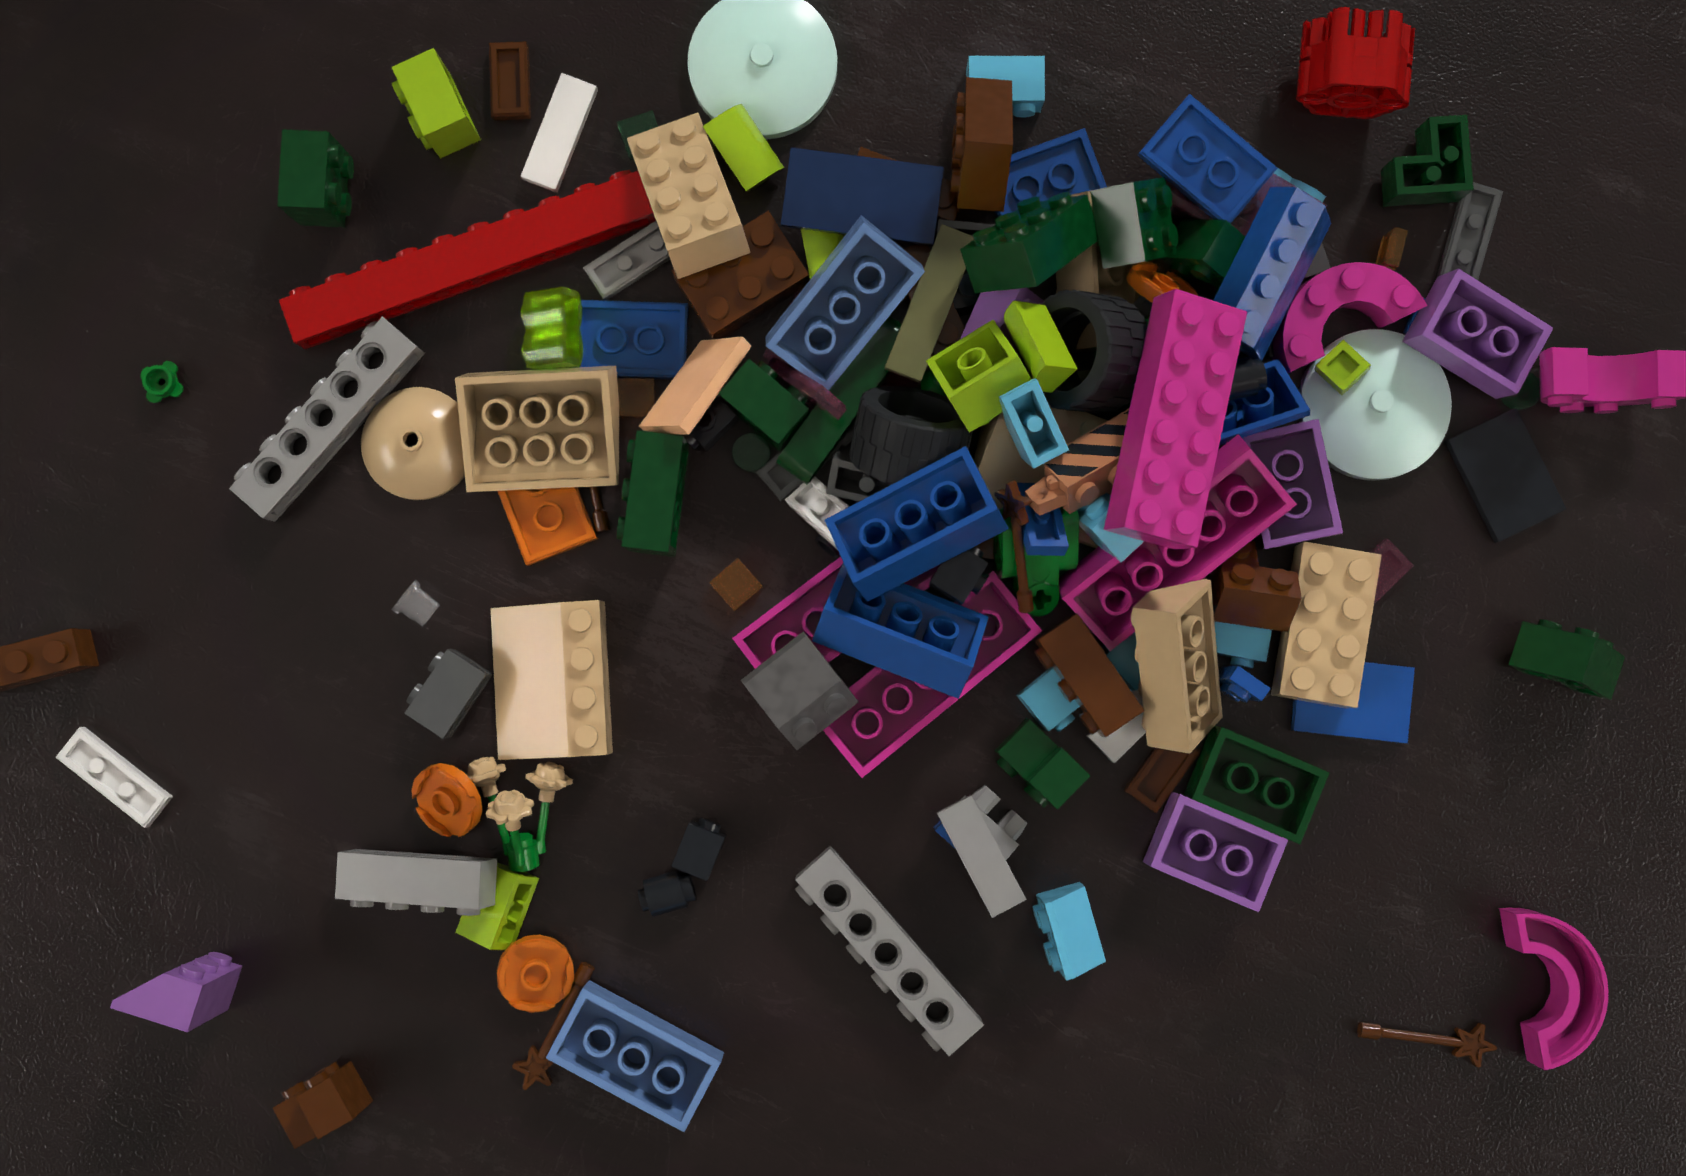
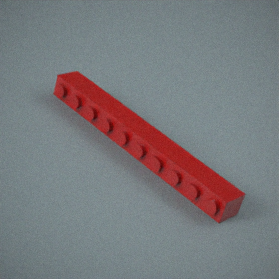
M630 170L620 171L609 177L610 181L605 183L581 185L574 190V194L563 198L559 196L545 198L538 203V207L530 210H511L503 215L502 220L491 224L486 221L478 222L467 228L468 232L455 237L452 234L442 235L433 239L430 246L421 249L417 247L403 249L396 253V258L385 262L381 260L367 262L360 267V271L349 275L346 273L331 275L324 280V284L313 288L310 286L295 288L289 292L288 297L279 300L293 342L303 349H308L366 328L371 322H378L382 316L386 320L646 227L655 222L656 218L638 171L632 173Z

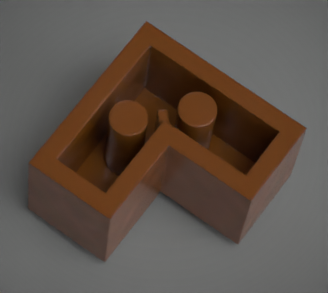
M1251 540L1206 576L1207 580H1211L1215 622L1288 632L1302 599L1297 572L1284 569L1259 567L1255 541Z
M335 1061L316 1072L314 1076L306 1081H300L283 1091L281 1095L284 1099L272 1109L294 1149L315 1137L320 1139L353 1120L373 1102V1099L352 1061L341 1067Z

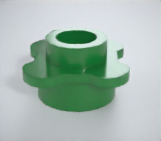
M165 361L162 366L153 365L145 367L141 371L142 384L147 391L146 398L150 402L159 403L162 398L169 396L179 397L182 395L184 387L178 381L176 375L178 366L175 363ZM164 379L165 384L161 386L159 381Z

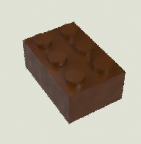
M966 77L965 92H957L956 125L953 126L952 135L953 150L950 192H957V208L1004 212L1013 148L1012 80Z
M769 210L743 226L751 253L680 279L677 278L675 270H671L676 283L712 339H721L733 333L802 290L810 280L807 270Z

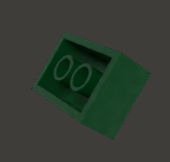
M1065 192L1052 196L1046 201H1040L1039 197L1025 199L1017 204L1018 209L1016 211L996 218V225L973 234L974 240L961 248L960 251L974 292L981 293L1037 287L1097 242L1096 223L1088 195L1071 197L1070 192Z
M637 430L636 440H629L627 462L631 463L632 470L631 478H624L622 501H626L627 509L626 516L619 517L617 539H621L622 547L630 552L676 557L690 448L684 436Z
M1214 726L1208 734L1183 796L1289 841L1301 844L1330 772L1223 727Z

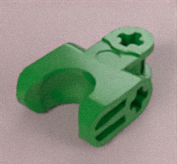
M1060 507L1069 544L1065 556L1026 555L1024 546L1028 587L1032 590L1034 610L1028 613L1031 616H1044L1054 610L1059 600V571L1073 570L1078 566L1079 514L1077 510L1069 514L1063 507ZM1009 517L1005 519L1009 529L993 538L994 565L999 579L1012 577V590L1017 596L1016 593L1019 590L1011 520Z

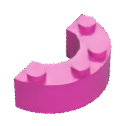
M1363 262L1334 266L1321 272L1299 287L1273 338L1274 357L1272 359H1279L1287 373H1290L1325 356L1321 342L1323 326L1330 314L1337 309L1358 310L1370 317L1378 329L1428 305L1419 291L1407 279L1384 266Z
M1551 347L1539 354L1541 402L1548 404L1549 407H1560V413L1583 412L1584 407H1594V413L1606 414L1618 412V406L1650 403L1653 409L1676 407V400L1686 398V351L1654 350L1630 355L1594 356L1588 355V348Z
M1499 908L1506 947L1521 953L1536 954L1545 964L1550 976V994L1545 1006L1534 1017L1520 1022L1526 1059L1543 1070L1559 1067L1580 1055L1592 1043L1601 1029L1608 1006V981L1604 966L1592 944L1583 934L1566 922L1529 909Z

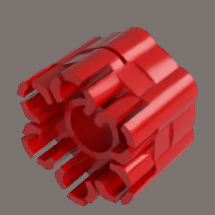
M1350 7L1335 8L1333 12L1330 11L1327 14V18L1312 19V24L1311 21L1307 20L1303 22L1296 100L1309 109L1310 113L1325 116L1372 119L1409 106L1415 28H1411V25L1403 23V13L1389 10L1386 33L1383 36V10L1369 12L1366 37H1364L1366 11L1358 8L1352 10L1350 35H1348Z

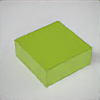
M1342 340L1315 365L1314 370L1339 394L1343 395L1370 370L1371 364L1347 342Z

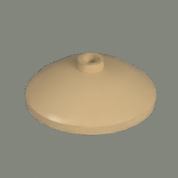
M424 387L405 388L381 400L366 419L361 436L363 461L375 482L391 494L409 500L436 498L456 487L465 477L457 402L440 391ZM411 434H416L418 437L417 444L413 447H408L406 443L407 437Z

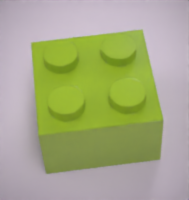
M434 48L392 66L397 81L392 82L393 89L401 104H404L410 114L407 117L416 137L421 139L426 150L433 148L441 159L481 140L450 72Z
M994 320L989 321L926 360L969 433L980 426L988 424L994 417L1002 413L999 396L1032 380L1018 354Z

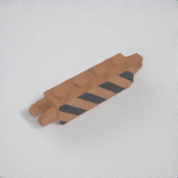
M1129 409L1067 444L1069 451L1044 463L1045 476L1025 491V497L1032 500L1029 507L1035 513L1041 516L1059 507H1063L1071 514L1083 506L1090 505L1097 498L1112 490Z

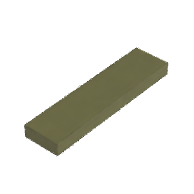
M941 225L924 267L925 272L920 277L889 355L885 370L921 383L928 366L926 360L932 356L966 270L960 249L973 241V236L946 225Z

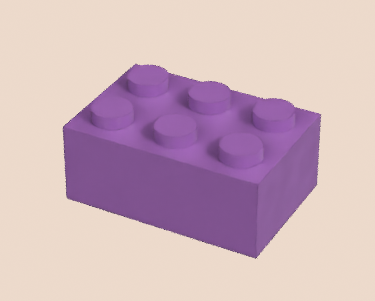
M1458 268L1437 277L1425 299L1428 306L1418 311L1402 342L1494 399L1519 393L1553 327Z
M1319 419L1270 429L1242 438L1297 504L1261 533L1266 550L1343 534Z
M1171 792L1143 862L1150 867L1259 912L1288 840L1181 794Z

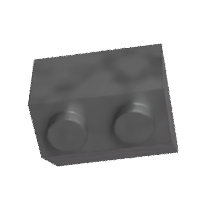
M804 632L741 679L744 686L771 721L796 750L858 703V700Z

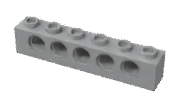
M383 316L378 322H371L361 334L362 340L353 350H346L338 358L335 364L337 368L328 378L320 379L310 391L312 396L302 407L297 406L287 415L285 419L286 425L277 435L269 436L262 443L259 449L261 453L252 463L243 465L235 474V482L229 489L263 519L276 522L365 422L373 408L389 395L425 354L424 351ZM382 352L384 356L382 365L377 369H370V357L375 353ZM356 380L358 383L356 394L350 398H345V385L350 381ZM330 408L333 413L332 420L328 425L321 427L319 415L323 410ZM305 437L307 440L306 450L300 455H295L293 450L295 441ZM279 465L282 472L281 477L276 483L271 484L268 479L269 471L272 467Z
M831 846L825 849L796 875L795 880L799 884L795 888L796 892L809 906L814 902L824 912L820 919L834 935L839 931L850 942L846 946L848 952L859 964L866 961L875 972L871 977L884 993L892 990L900 1000L896 1005L911 1023L915 1019L919 1021L926 1029L922 1036L936 1052L942 1048L950 1056L984 1026L981 1017ZM832 884L841 885L847 893L845 899L837 904L827 901L824 891L828 886ZM862 913L869 916L872 921L870 928L865 932L854 931L849 924L854 915ZM882 943H891L896 947L897 953L892 960L881 961L875 955L876 948ZM915 972L922 977L921 985L917 989L907 990L902 987L900 982L906 973ZM937 1001L944 1003L947 1006V1012L942 1018L932 1019L926 1014L927 1007L931 1003Z

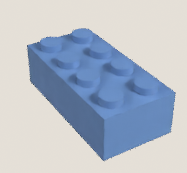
M861 215L765 336L766 347L827 393L924 274L925 270L922 264Z
M589 980L582 988L546 1059L685 1132L722 1061L724 1052Z

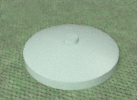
M721 0L703 16L693 33L688 51V73L695 97L711 119L738 104H742L766 140L776 139L801 130L822 112L832 95L836 82L837 50L827 23L804 0Z
M1383 329L1361 330L1347 334L1324 348L1326 356L1344 340L1371 364L1370 370L1343 395L1339 394L1314 370L1315 365L1325 356L1311 362L1303 375L1299 392L1310 408V416L1298 419L1299 423L1319 419L1329 467L1343 475L1355 479L1376 481L1408 473L1419 467L1434 454L1448 430L1452 401L1445 373L1438 363L1402 342L1405 335Z

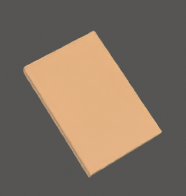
M744 337L701 340L639 427L643 431L672 435L690 434L746 356L751 345Z

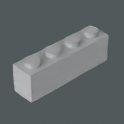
M367 849L341 851L337 853L335 899L350 900V906L373 907L374 902H384L385 909L406 910L409 909L410 904L421 905V912L427 913L444 912L445 907L457 908L456 914L480 915V909L495 905L497 858Z

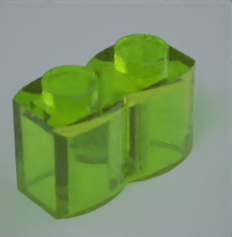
M564 286L525 292L521 307V318L525 324L526 332L521 351L527 368L536 370L580 367L583 358V342L580 332L582 304L579 292Z

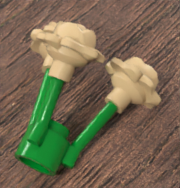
M481 757L469 763L466 775L475 786L481 787L483 796L488 797L489 803L486 817L494 819L503 843L504 855L508 856L509 869L515 872H524L537 868L540 864L539 854L546 852L545 834L550 802H554L555 791L573 784V779L565 774L562 765H557L553 762L539 763L535 771L526 774L525 779L530 781V783H534L540 789L538 800L542 801L536 839H533L532 834L519 833V829L521 828L520 819L532 814L531 808L534 806V801L525 798L523 793L517 790H504L498 793L496 781L499 779L500 773L506 771L505 764L497 765L494 757Z

